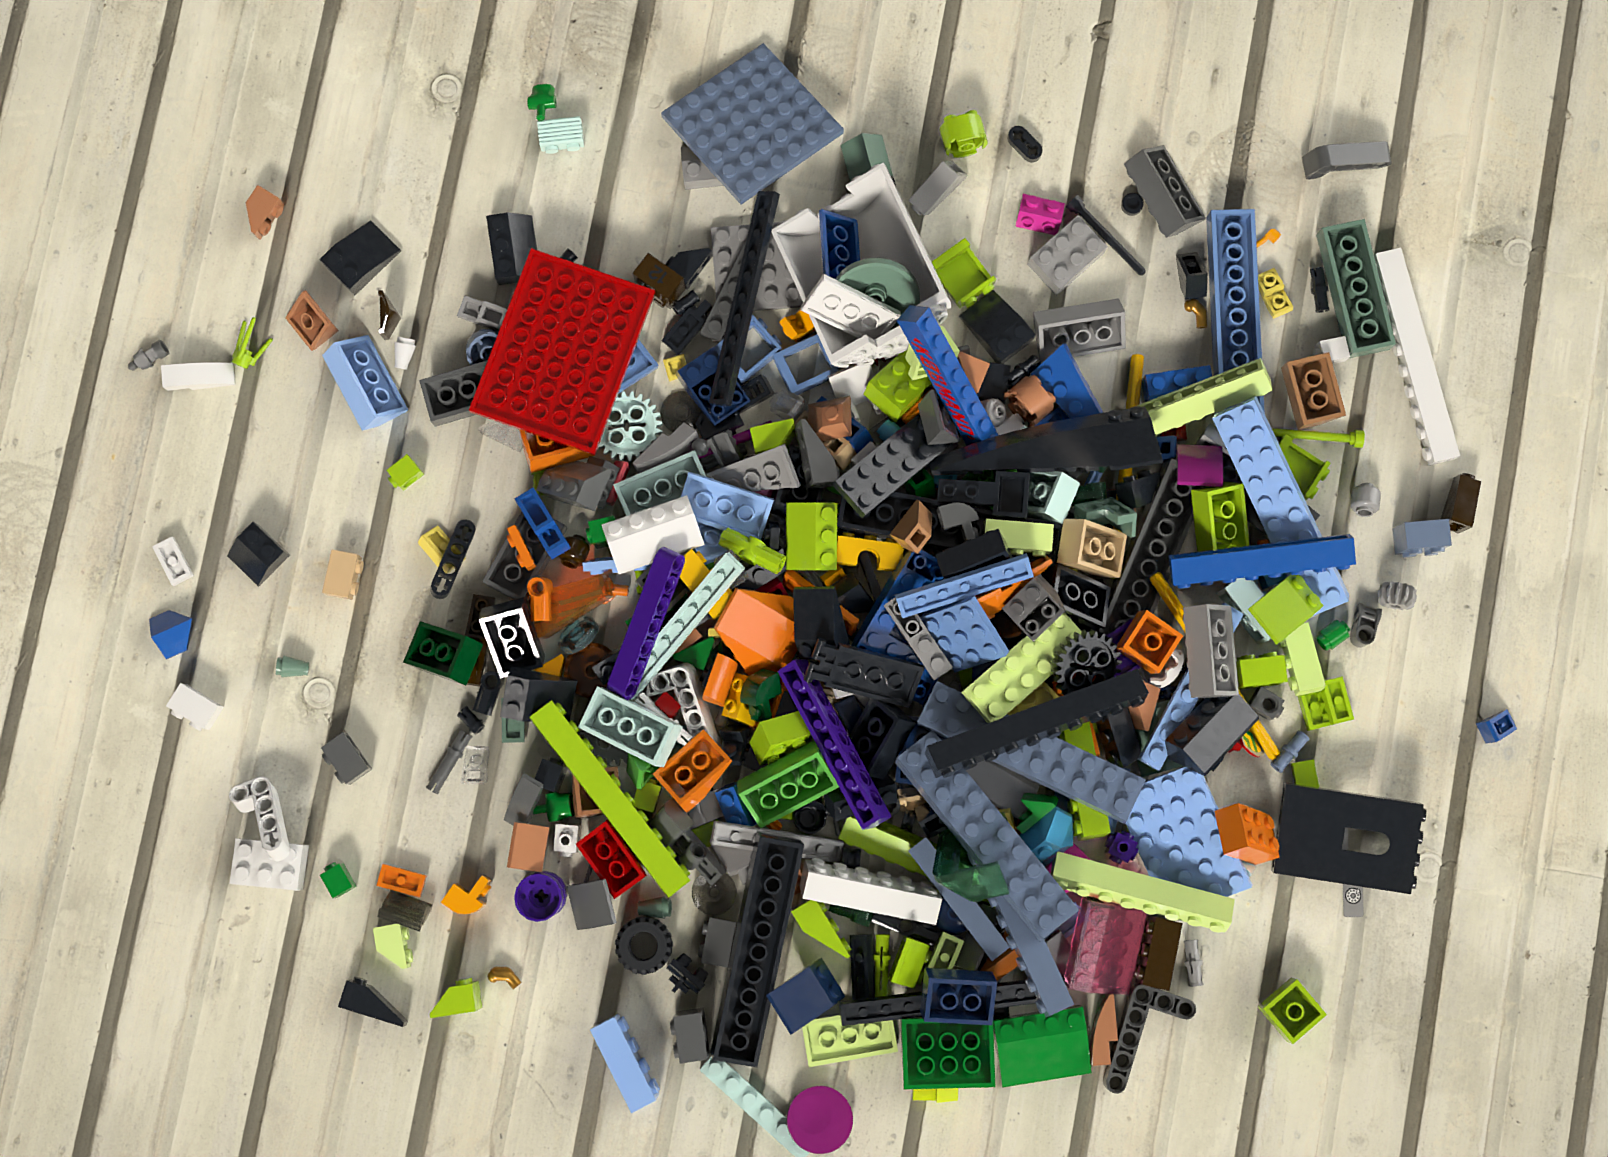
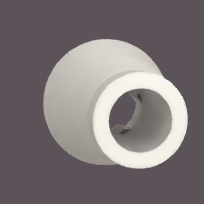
M403 337L397 338V342H395L394 367L408 369L409 362L416 348L414 346L415 340Z

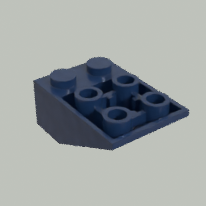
M712 347L676 372V376L687 393L715 426L749 403L750 399L739 383L736 382L731 406L709 403L720 357L715 348Z

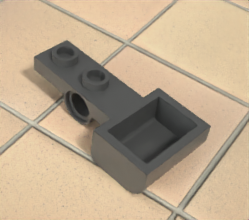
M672 797L647 825L651 830L656 828L663 839L660 842L665 848L668 845L670 848L676 845L682 852L679 857L680 863L688 870L696 868L712 886L727 870L690 829L695 822Z

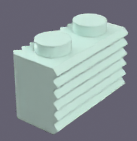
M580 116L537 121L541 151L553 154L562 149L577 151L580 147H584Z

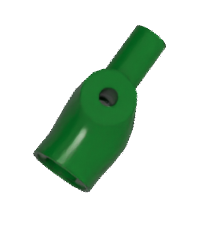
M550 84L533 86L532 93L527 98L529 110H537L536 119L539 121L545 119L546 109L557 107L555 88Z
M559 792L545 794V804L536 805L533 815L547 813L549 822L560 821L574 816L572 794Z

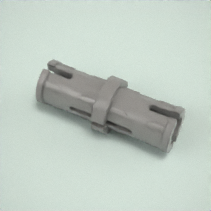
M1198 939L1185 940L1186 961H1184V964L1188 970L1189 986L1204 985L1201 972L1203 961L1200 960Z

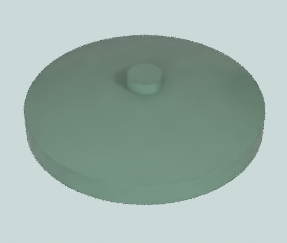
M868 258L854 262L844 268L835 278V280L899 310L901 315L910 305L916 306L920 304L919 286L914 275L903 265L889 259ZM898 322L894 324L891 330L899 326Z

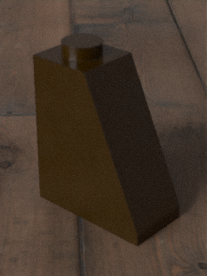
M1462 473L1453 478L1440 520L1449 519L1450 531L1458 534L1472 528L1474 524L1481 481L1476 480L1474 475Z

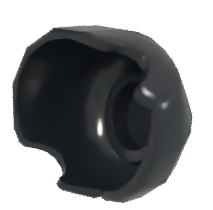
M814 800L794 811L793 822L796 828L803 833H817L826 825L828 811L823 803Z

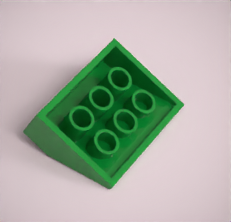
M1070 1006L1048 1017L1044 1013L1041 1014L1037 1011L993 1019L994 1041L1002 1088L1092 1073L1083 1006Z
M923 1018L900 1019L904 1090L996 1087L993 1022L992 1025L924 1022Z

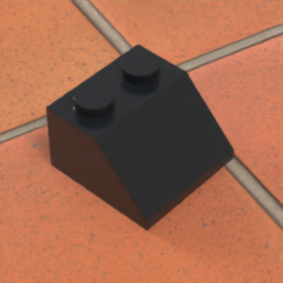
M252 522L236 538L227 555L258 587L290 556L255 522Z

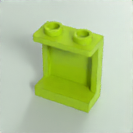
M966 238L932 261L944 289L959 309L964 306L970 307L977 301V296L982 293L986 295L995 288L993 285L996 282V278L990 276L974 255Z
M1285 434L1278 442L1305 501L1308 498L1313 499L1319 489L1316 487L1320 480L1324 481L1330 472L1327 469L1330 462L1319 460L1292 443L1293 438Z

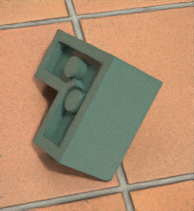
M1113 497L1074 505V519H1086L1100 525L1110 524L1130 538L1135 537L1137 513Z

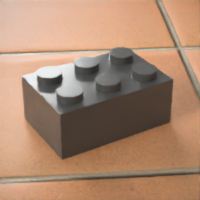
M704 1007L677 1011L670 1021L671 1035H676V1042L673 1045L675 1059L679 1058L680 1064L707 1060L710 1048Z

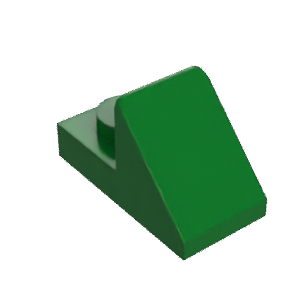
M1024 793L1021 801L1028 809L1018 817L1020 820L1017 829L1022 834L1055 808L1059 799L1053 795Z

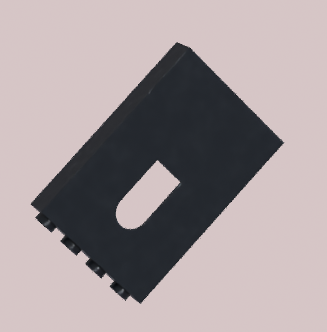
M1284 782L1276 834L1280 847L1278 850L1280 858L1273 859L1271 871L1281 875L1411 894L1412 889H1415L1417 884V876H1414L1415 867H1418L1420 863V853H1417L1418 844H1422L1423 831H1420L1421 822L1426 820L1427 810L1423 808L1424 804L1420 802ZM1345 827L1385 834L1390 843L1388 850L1380 855L1343 850Z

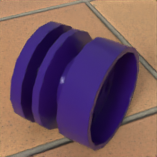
M549 871L535 872L521 880L516 887L514 895L515 906L519 913L528 920L535 922L546 921L559 913L566 904L567 888L562 878L557 874ZM544 890L545 894H548V897L542 900L541 896H538V893Z

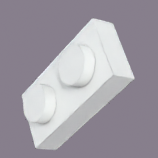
M171 536L152 546L172 586H176L194 576L174 537Z

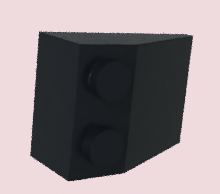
M370 220L337 242L319 260L355 296L401 252V249Z
M994 290L959 315L960 319L998 364H1004L1030 344L1036 336L1024 319Z
M835 586L795 587L793 589L794 640L799 658L814 659L811 656L818 638L825 639L827 641L826 644L838 646V643L850 645Z
M512 666L507 675L500 717L532 722L530 716L552 700L554 704L558 702L566 712L563 716L570 722L578 680Z

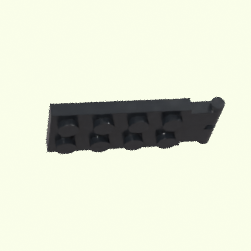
M823 638L817 639L811 657L818 660V662H809L803 678L804 681L811 683L813 679L824 682L825 687L910 708L925 669L923 664L838 643V646L826 644L827 641Z

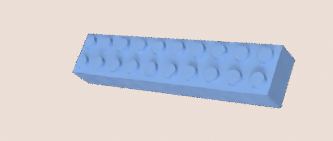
M1257 396L1216 413L1212 419L1270 542L1277 543L1322 537ZM1336 567L1327 568L1325 572L1306 570L1304 574L1300 575L1324 605L1314 615L1349 601V593Z

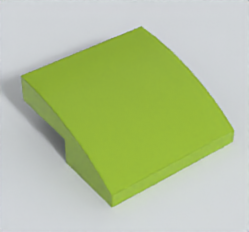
M1343 676L1326 680V686L1322 691L1297 696L1307 731L1354 720Z

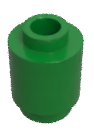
M1334 620L1318 632L1319 635L1315 638L1323 650H1333L1350 637L1348 633L1350 628L1344 621Z

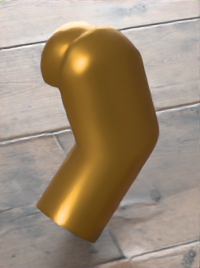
M1198 299L1187 300L1184 303V308L1186 311H1192L1196 315V328H1207L1206 308Z
M494 967L487 975L490 982L506 981L513 990L522 983L509 967Z

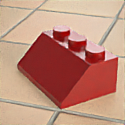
M609 820L603 822L576 843V846L600 879H606L609 893L614 899L647 876Z

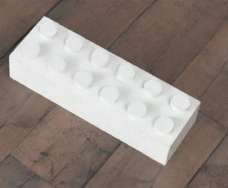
M812 858L811 861L805 860L799 884L803 899L934 925L937 923L942 902L939 891L930 881L921 880L920 883L912 881L911 878L906 876L895 878L890 877L891 875L886 872L870 873L869 870L862 867L850 869L841 863L825 864V861L817 858Z

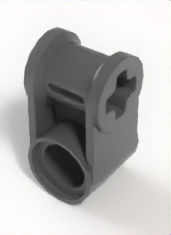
M1362 603L1357 605L1350 634V641L1354 646L1361 648L1374 641L1382 609L1368 608ZM1359 631L1366 634V642L1359 638Z

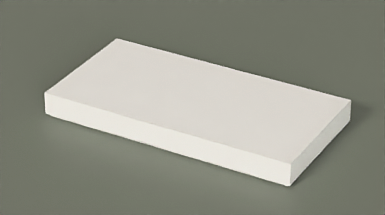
M825 274L822 275L801 305V311L857 338L867 335L873 340L889 332L901 316L899 310Z

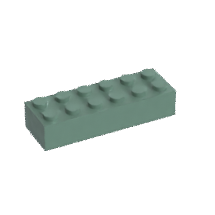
M1365 219L1321 228L1316 237L1341 337H1346L1350 358L1390 350L1396 345Z

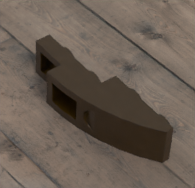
M473 594L465 636L482 643L483 646L467 685L478 687L481 685L489 646L480 625L479 616L482 608L495 605V597Z

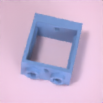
M752 315L749 330L754 328L772 351L746 372L740 367L737 381L741 385L771 362L773 354L781 351V341L775 334L771 336L766 330L768 327L761 318L756 319L754 315ZM723 340L714 347L719 356Z
M818 334L773 354V360L792 398L829 381L828 375L838 372V369L841 368L830 363ZM818 343L831 370L797 385L785 358Z

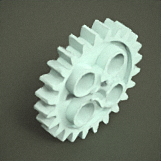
M622 391V396L620 398L617 396L611 414L619 413L621 418L617 422H612L608 419L598 446L599 449L605 447L604 455L612 452V460L618 455L620 461L628 457L631 463L633 456L638 458L658 438L656 435L662 434V430L657 427L662 426L663 423L656 420L661 415L660 413H653L657 407L656 405L649 407L651 402L649 398L644 402L642 401V394L635 398L632 391L630 396L627 397L625 392ZM636 410L643 413L642 417L638 420L631 418V414ZM627 422L631 426L629 427V431H625V429L623 428L625 427V423ZM643 423L647 424L645 427L636 426L641 425ZM608 427H619L612 430H608ZM636 432H643L645 434L642 441H635L633 439ZM615 434L623 436L620 443H613L611 441Z

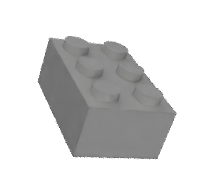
M1077 215L1033 254L1027 265L1057 296L1105 253L1108 246Z

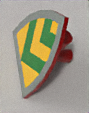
M1250 729L1228 751V753L1234 750L1240 751L1243 747L1249 754L1257 758L1265 753Z

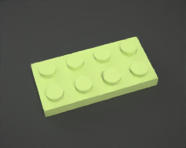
M840 1014L815 1018L802 1027L809 1067L898 1052L893 1020L842 1026Z

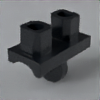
M685 953L676 960L673 959L666 968L673 974L668 980L675 985L671 990L674 993L680 989L686 994L691 989L698 994L705 986L704 982L708 972L701 967L694 974L688 971L686 968L692 960Z

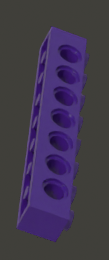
M793 660L780 669L778 673L861 829L874 828L892 816L820 682L815 679L811 683L803 680L809 664L808 660Z

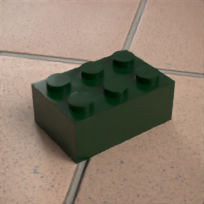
M420 621L403 663L466 686L483 644L465 635Z

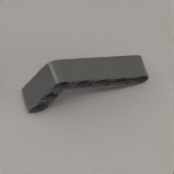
M1139 983L1134 984L1130 988L1117 1030L1118 1041H1114L1110 1054L1111 1065H1107L1103 1077V1084L1107 1090L1114 1094L1122 1093L1125 1090L1149 1008L1188 1020L1194 1017L1196 1013V1005L1193 1001ZM1140 988H1144L1146 991V997L1143 1000H1137L1136 992ZM1162 995H1165L1168 999L1165 1007H1159L1157 1003L1158 998ZM1187 1002L1189 1011L1186 1014H1181L1179 1007L1182 1003ZM1133 1010H1137L1140 1014L1136 1022H1131L1129 1019V1014ZM1131 1032L1133 1034L1132 1042L1124 1044L1122 1040L1123 1035ZM1125 1054L1127 1058L1126 1063L1123 1066H1118L1116 1064L1117 1056ZM1118 1076L1120 1079L1119 1086L1111 1088L1109 1085L1110 1079Z

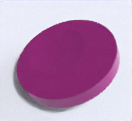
M813 1086L803 1090L792 1100L787 1112V1128L792 1140L801 1149L813 1154H826L837 1150L847 1141L853 1127V1114L847 1099L840 1092L827 1086Z

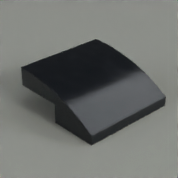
M988 362L990 365L977 396L980 401L992 398L998 399L1005 406L1006 399H1004V394L1008 389L1005 383L1009 379L1003 382V377L1010 373L1011 365Z

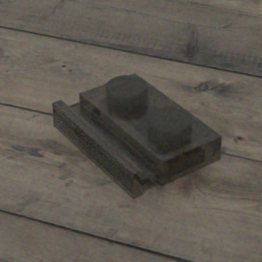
M390 890L378 911L377 917L420 932L422 925H424L432 910L433 904Z

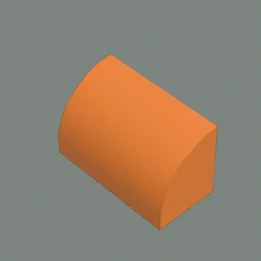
M717 654L702 700L724 707L738 668L736 661L722 654Z

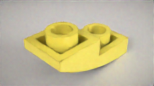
M1275 268L1258 274L1259 292L1272 318L1274 319L1293 311V305L1284 291V284Z

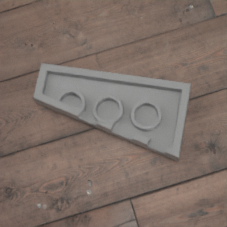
M785 444L706 474L708 478L748 491L797 488L801 486Z

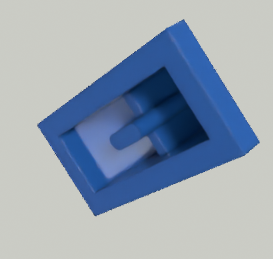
M1508 709L1476 723L1486 744L1498 742L1517 730Z

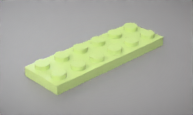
M1064 612L1034 642L1026 636L1005 657L1000 658L961 693L987 723L1003 718L1053 674L1051 669L1057 667V665L1052 663V660L1059 657L1055 654V651H1062L1059 644L1066 645V637L1074 639V632L1081 635L1082 631Z

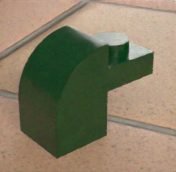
M761 669L750 675L744 682L740 701L741 703L748 704L751 720L762 722L772 719L769 699L782 693L778 672Z

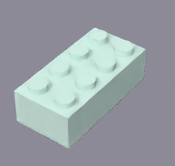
M598 686L578 728L657 767L665 766L683 727L631 700H626L616 695L607 688Z

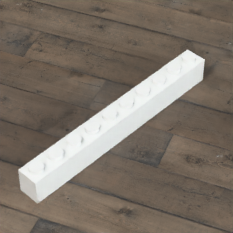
M1396 248L1376 253L1374 258L1396 345L1392 347L1393 353L1396 357L1398 356L1400 363L1398 370L1400 376L1405 381V395L1411 402L1410 413L1412 418L1416 420V434L1418 439L1422 441L1423 458L1427 461L1428 466L1454 460L1460 456L1402 249Z

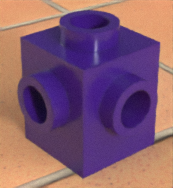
M1123 830L1121 834L1115 832L1113 835L1110 834L1104 845L1107 847L1104 853L1110 855L1108 859L1121 865L1122 862L1128 863L1129 860L1133 861L1139 849L1136 848L1138 842L1133 840V835ZM1122 843L1127 846L1125 852H1121L1119 849Z

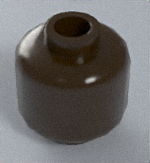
M577 534L573 535V537H566L565 539L571 548L558 556L561 564L571 569L583 566V562L586 561L590 551L589 544L585 542L586 539L583 536Z

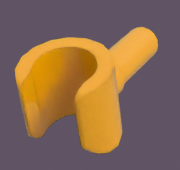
M1270 229L1264 237L1256 242V246H1261L1267 240L1274 244L1281 234L1276 229Z

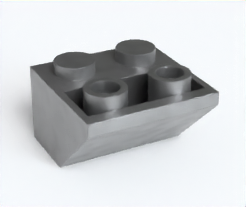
M1041 574L1028 582L1002 608L1033 642L1066 611L1056 590Z

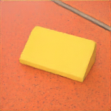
M437 525L423 534L418 544L436 566L439 567L450 539ZM455 545L451 547V551L454 554H461ZM448 563L443 565L442 568L448 574L455 567Z

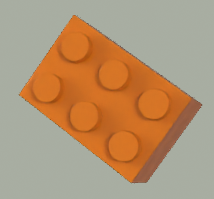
M1240 803L1214 811L1224 855L1236 859L1239 858L1254 865L1280 858L1278 852L1280 848L1279 842L1275 838L1273 830L1275 825L1269 814Z

